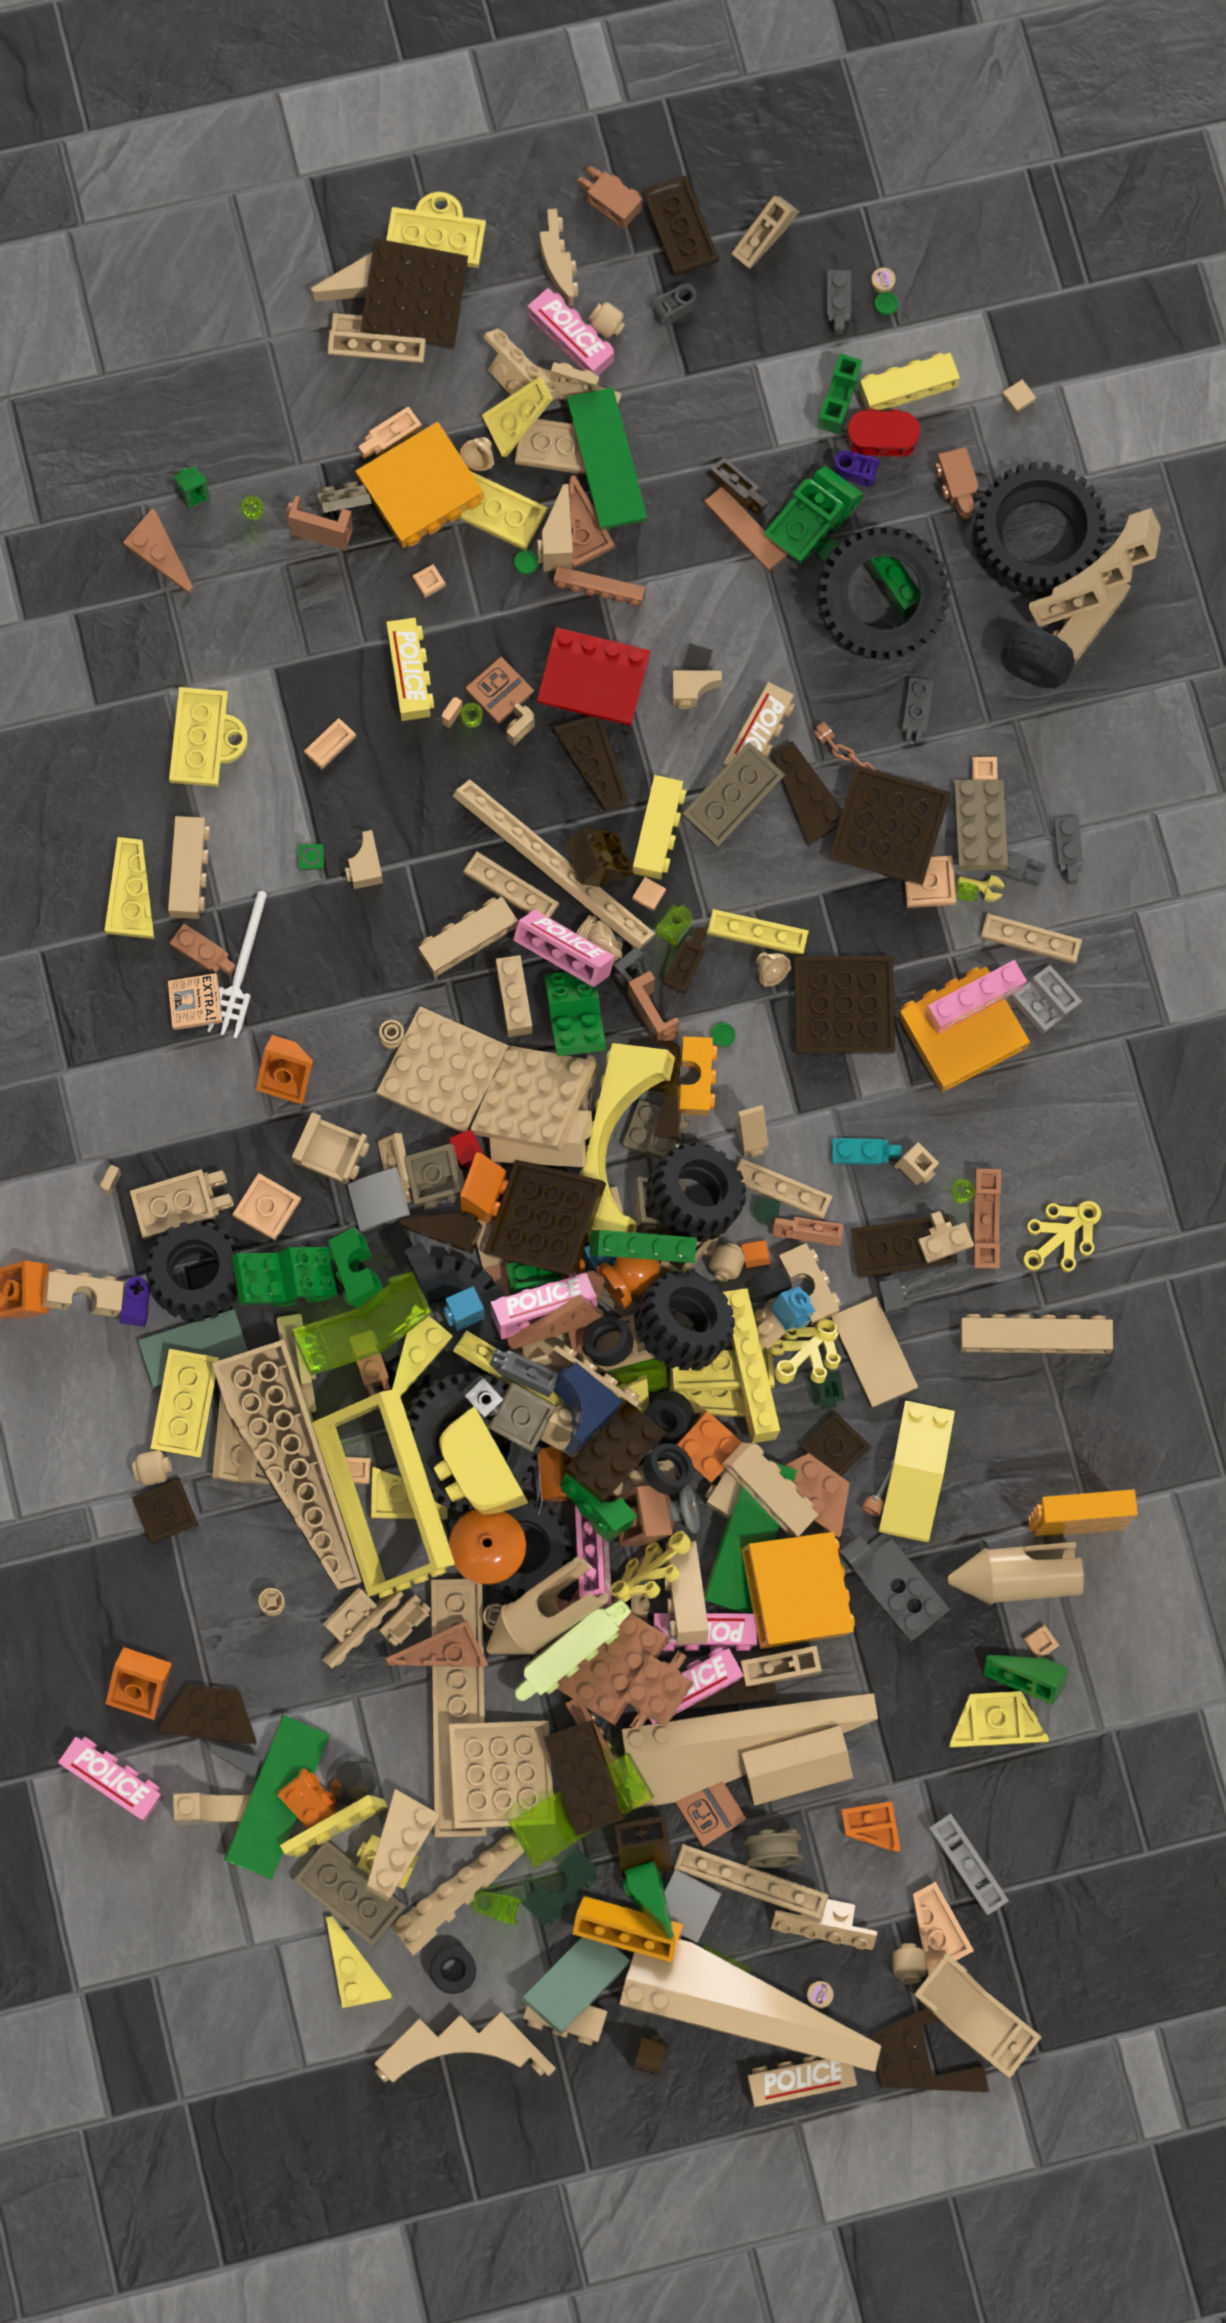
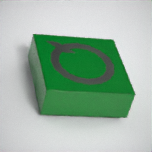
M323 844L299 845L300 871L324 870Z

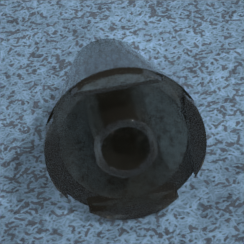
M353 1753L345 1754L336 1758L329 1766L326 1774V1786L339 1803L351 1805L365 1796L374 1793L377 1786V1773L373 1764L366 1757Z

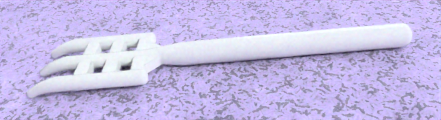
M259 891L255 899L235 970L233 985L227 989L219 987L221 1005L227 1007L226 1012L222 1011L224 1020L220 1034L224 1035L230 1019L237 1020L234 1033L235 1039L241 1031L251 996L248 993L243 994L240 986L245 975L267 894L264 891ZM222 996H230L229 1001L222 1000ZM236 998L243 1000L242 1005L235 1003ZM233 1008L240 1010L239 1015L232 1014ZM214 1024L208 1025V1032L212 1030Z

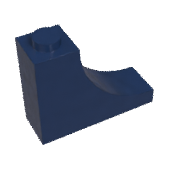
M577 1362L570 1369L565 1367L558 1374L556 1379L559 1382L554 1388V1391L564 1400L572 1415L573 1436L565 1448V1451L571 1456L612 1418L623 1400Z

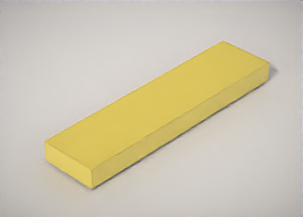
M713 909L707 935L803 956L808 930Z

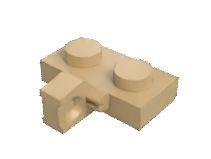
M940 1211L930 1216L933 1228L929 1229L930 1235L918 1239L920 1249L927 1264L974 1247L966 1223L952 1227L951 1222L945 1223Z

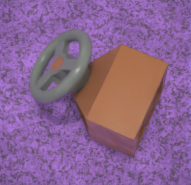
M686 1485L679 1493L680 1500L674 1502L671 1501L669 1495L659 1493L651 1486L635 1487L613 1497V1502L621 1497L637 1516L631 1527L619 1535L620 1546H642L673 1534L675 1522L683 1520L691 1533H697L700 1528V1517L692 1488Z

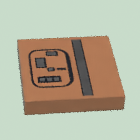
M502 657L465 688L467 693L497 724H500L514 711L516 703L521 705L534 694V690Z
M723 1781L676 1802L677 1807L702 1847L747 1820Z

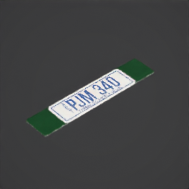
M536 1453L535 1460L538 1461V1454ZM538 1462L537 1468L534 1467L539 1514L542 1505V1493Z

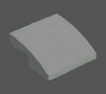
M1051 965L1034 976L1025 985L1024 989L1010 997L1012 1002L1042 1035L1082 1002Z
M397 1168L378 1172L347 1184L361 1232L369 1231L384 1223H393L410 1215Z
M675 1869L665 1890L671 1921L683 1924L681 1935L698 1943L722 1892Z

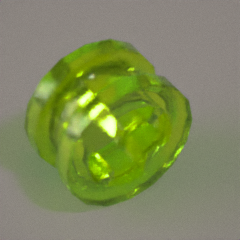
M257 496L246 497L242 502L243 515L249 520L259 519L264 512L262 500ZM249 504L259 506L256 507L257 511L252 512V510L249 509Z
M468 703L462 708L461 720L463 724L468 727H476L482 722V709L478 704ZM470 710H474L475 715L478 717L474 716V720H469L468 715L465 714H470Z
M971 883L958 884L957 888L960 890L956 893L958 899L969 902L978 900L976 893L980 890L979 886Z
M967 1179L958 1180L952 1188V1197L958 1203L964 1204L969 1202L975 1193L974 1185ZM962 1186H966V1191L970 1192V1195L966 1194L965 1197H961L960 1192L956 1190L957 1187L961 1189Z

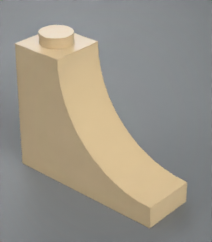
M173 1794L174 1821L179 1826L239 1822L249 1795Z

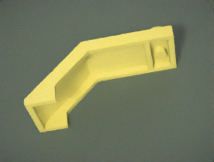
M905 1400L879 1532L929 1542L945 1470L955 1411Z

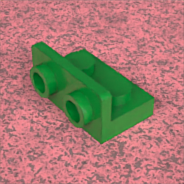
M508 1263L504 1266L510 1295L518 1294L526 1289L538 1288L549 1282L563 1280L558 1277L557 1273L517 1263Z

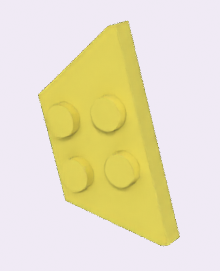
M1021 1691L970 1694L949 1747L1049 1742V1737L1044 1733L1037 1721L1036 1715L1028 1706L1027 1700Z

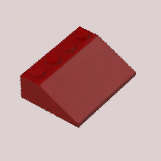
M556 627L537 703L632 726L647 673L651 650Z

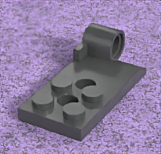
M882 1533L869 1545L860 1536H857L839 1551L841 1558L910 1643L950 1611V1608L886 1533ZM894 1580L902 1581L905 1585L904 1592L900 1594L894 1593L891 1589V1582ZM913 1599L919 1601L921 1604L920 1612L911 1613L907 1609L908 1601Z

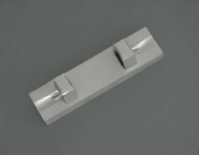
M949 1814L929 1828L986 1915H989L1009 1901L952 1814Z

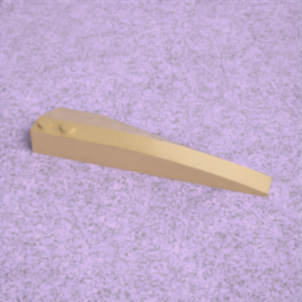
M284 1339L213 1362L212 1365L227 1412L262 1465L286 1507L290 1510L294 1520L308 1539L309 1544L321 1560L322 1565L337 1589L363 1582L312 1424L314 1421L288 1340ZM320 1469H321V1472H322L324 1481H319Z
M683 1940L679 1942L673 1962L635 1952L620 2001L622 2007L873 2072L876 2071L881 2045L701 1947Z

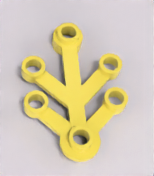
M1084 1201L1078 1207L1059 1206L1055 1203L1047 1206L1045 1215L1048 1219L1054 1220L1059 1216L1074 1217L1075 1219L1069 1224L1040 1222L1037 1219L1029 1221L1027 1232L1030 1235L1035 1236L1040 1232L1055 1233L1056 1235L1038 1251L1030 1250L1025 1254L1023 1264L1027 1270H1039L1044 1263V1258L1064 1242V1258L1060 1263V1267L1064 1272L1073 1271L1076 1266L1074 1259L1075 1231L1082 1225L1083 1242L1079 1245V1253L1086 1257L1093 1253V1225L1099 1221L1101 1210L1092 1201ZM1049 1208H1055L1057 1214L1051 1215L1048 1211ZM1085 1210L1092 1212L1091 1218L1084 1216ZM1033 1223L1037 1224L1039 1230H1031L1030 1225ZM1085 1244L1089 1245L1091 1251H1083L1082 1246ZM1030 1258H1035L1037 1260V1265H1030L1028 1260ZM1064 1261H1071L1073 1266L1066 1268Z
M823 1319L814 1327L793 1328L786 1331L783 1335L785 1341L777 1340L769 1348L770 1353L774 1356H781L784 1354V1351L799 1352L790 1361L782 1360L777 1364L775 1370L777 1380L784 1384L791 1382L795 1377L797 1368L810 1356L813 1368L810 1377L816 1383H823L827 1376V1370L823 1367L818 1347L822 1343L824 1344L827 1354L824 1365L829 1369L838 1368L841 1358L837 1354L834 1341L838 1336L837 1325L831 1320ZM798 1337H813L810 1341H797Z
M684 1531L674 1533L668 1540L670 1548L663 1554L661 1546L657 1542H653L646 1547V1554L642 1563L637 1558L629 1560L626 1564V1571L622 1580H618L611 1585L612 1602L615 1603L620 1599L627 1602L631 1596L645 1594L651 1599L659 1594L660 1587L655 1581L639 1585L642 1581L666 1578L668 1582L677 1580L680 1576V1571L675 1565H669L665 1568L659 1567L675 1554H685L690 1550L691 1540Z

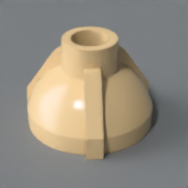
M485 437L475 438L466 442L460 450L461 458L473 470L484 471L491 469L494 464L492 444Z
M763 952L756 959V964L759 965L760 983L765 987L780 983L791 970L790 960L783 954H767Z

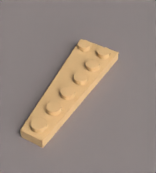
M513 1830L511 1833L503 1836L489 1850L481 1853L479 1858L470 1865L462 1868L452 1879L440 1885L434 1893L421 1900L407 1914L400 1916L391 1925V1928L414 1956L437 1934L435 1929L445 1920L449 1923L456 1917L454 1912L462 1904L468 1905L475 1899V1892L479 1888H485L490 1885L528 1847Z

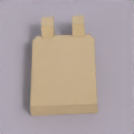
M201 1169L131 1190L130 1194L143 1239L167 1233L166 1230L172 1226L174 1230L180 1228L179 1223L187 1221L189 1226L193 1225L194 1221L205 1222L215 1219L216 1215H219V1210L234 1207L230 1194L215 1198L211 1187L227 1183L223 1170L208 1174L207 1172L203 1173Z

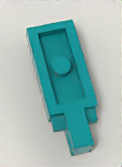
M832 1139L833 1165H882L883 1163H888V1158H901V1145H888V1140Z

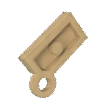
M776 1298L768 1300L763 1309H758L754 1313L759 1340L767 1349L786 1333L779 1318L771 1308Z

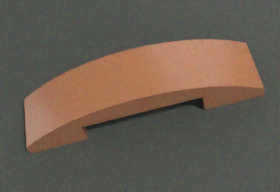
M976 1169L973 1227L974 1268L1000 1269L999 1217L1001 1169Z

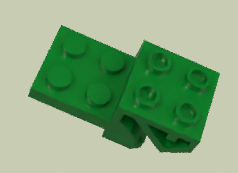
M825 466L816 471L812 479H806L793 493L794 498L763 533L764 537L802 564L829 531L832 534L837 532L863 501L864 495Z
M568 972L544 975L548 1007H550V1024L557 1056L605 1051L606 1041L600 1015L597 986L592 987Z
M289 1247L279 1253H237L232 1255L240 1305L274 1304V1307H290L297 1304V1298L304 1297V1300L308 1303H314L338 1296L329 1247Z

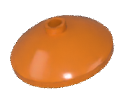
M472 1510L461 1517L455 1524L450 1535L449 1547L455 1568L465 1578L479 1584H496L510 1578L519 1569L525 1556L526 1540L520 1524L507 1512L503 1511L485 1515ZM485 1539H490L492 1545L486 1548L482 1545V1542Z

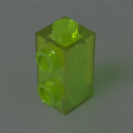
M654 1358L613 1369V1372H609L610 1376L619 1381L616 1386L624 1383L627 1385L637 1381L638 1377L646 1374L648 1391L655 1392L668 1388L665 1363L663 1361L659 1362Z

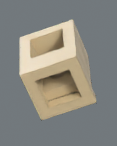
M918 1142L902 1156L894 1167L896 1169L900 1168L918 1185L922 1181L926 1184L936 1174L933 1169L939 1162Z

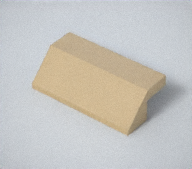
M333 313L328 355L416 363L424 362L427 346L424 338L360 332L361 315Z
M577 1111L561 1151L490 1138L491 1160L493 1162L515 1163V1160L539 1165L583 1167L586 1165L585 1140L593 1134L591 1111Z
M221 1393L212 1478L229 1482L270 1485L271 1481L227 1412Z
M841 1726L741 1753L754 1806L853 1778Z

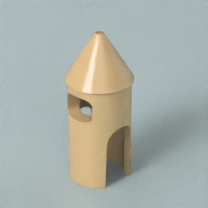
M1076 1542L989 1550L985 1548L951 1573L947 1580L948 1584L990 1605L1000 1602L1078 1596L1083 1594L1084 1586L1082 1558H1075Z
M577 1557L531 1588L517 1601L505 1604L500 1611L486 1648L489 1654H536L541 1647L607 1603L608 1593H603L597 1598L593 1594H587L562 1611L558 1608V1594L593 1567L584 1559Z

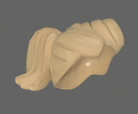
M588 915L576 934L614 955L615 959L612 965L614 966L622 959L621 949L623 943L616 941L611 928L600 920L597 922L596 916Z

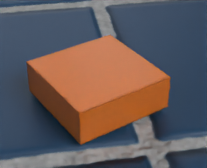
M766 1240L741 1244L742 1253L745 1256L744 1264L746 1270L771 1265Z

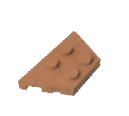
M809 1453L786 1464V1467L797 1470L793 1483L798 1488L796 1490L801 1497L808 1498L813 1503V1510L818 1514L814 1520L828 1531L834 1532L835 1536L840 1538L850 1483Z

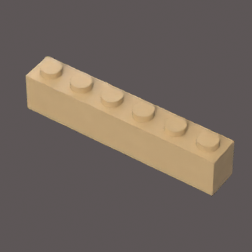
M967 1314L966 1318H962L960 1321V1352L1110 1354L1113 1350V1320H1106V1316H1091V1319H1081V1316L1069 1315L1066 1316V1319H1056L1055 1315H1042L1041 1319H1031L1030 1315H1016V1318H1006V1315L994 1314L991 1315V1318H981L979 1314Z

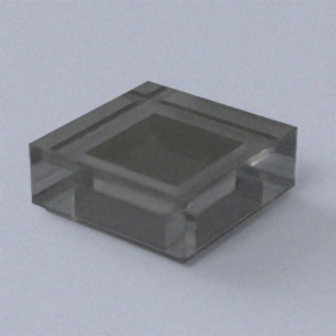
M689 643L682 668L692 671H707L713 650Z

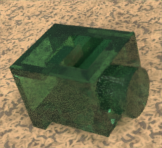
M840 1370L827 1372L823 1383H816L812 1381L810 1376H807V1380L810 1381L814 1406L821 1405L822 1409L837 1407L836 1402L845 1400Z

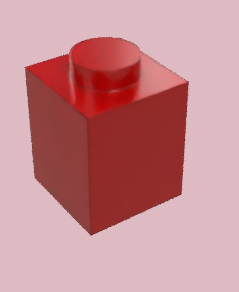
M470 1129L449 1138V1144L454 1145L460 1169L470 1171L476 1152L483 1154L473 1131Z

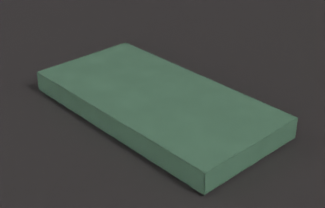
M235 1309L218 1314V1317L213 1319L208 1317L204 1321L193 1322L138 1340L154 1389L161 1387L163 1384L169 1349L218 1357L219 1361L248 1351Z
M582 1937L530 1989L522 2001L561 2035L630 1965L631 1961L612 1945Z

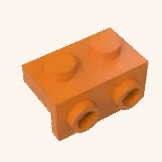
M305 1768L299 1772V1775L278 1792V1797L308 1829L334 1815L338 1806L334 1795L329 1791H325L320 1785L317 1776L312 1772L309 1773Z

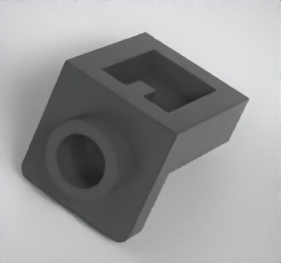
M637 947L614 965L613 972L615 974L613 976L621 986L625 984L628 987V983L633 979L627 972L633 973L642 965L640 961H642L643 953Z

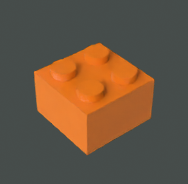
M704 1410L674 1445L685 1450L692 1459L694 1468L712 1483L725 1468L722 1464L742 1442L707 1410Z

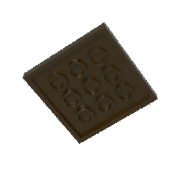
M374 238L360 332L424 338L426 345L454 350L468 255Z
M856 766L828 859L923 886L951 792Z
M893 956L794 957L796 1054L895 1053Z
M515 1160L484 1254L489 1257L575 1278L606 1183L603 1180Z

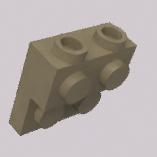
M358 481L343 484L344 489L335 490L334 486L320 488L321 493L315 494L320 514L371 504L370 495L366 494L365 485L358 486Z
M639 1099L622 1147L661 1161L669 1150L674 1147L678 1148L681 1144L677 1143L678 1140L660 1139L655 1136L661 1107ZM681 1112L680 1134L685 1135L689 1121L685 1120L686 1113Z
M453 1144L405 1156L415 1205L424 1206V1210H430L439 1207L438 1202L447 1200V1203L461 1201L460 1195L465 1180L463 1171L459 1169Z
M637 1177L634 1181L636 1205L633 1208L634 1221L637 1223L636 1230L642 1231L644 1234L664 1232L666 1235L673 1236L672 1231L669 1229L665 1230L660 1226L662 1223L659 1219L655 1220L652 1215L653 1208L650 1209L648 1207L647 1199L649 1197L646 1195V1187L649 1178ZM679 1180L681 1190L686 1196L685 1180Z

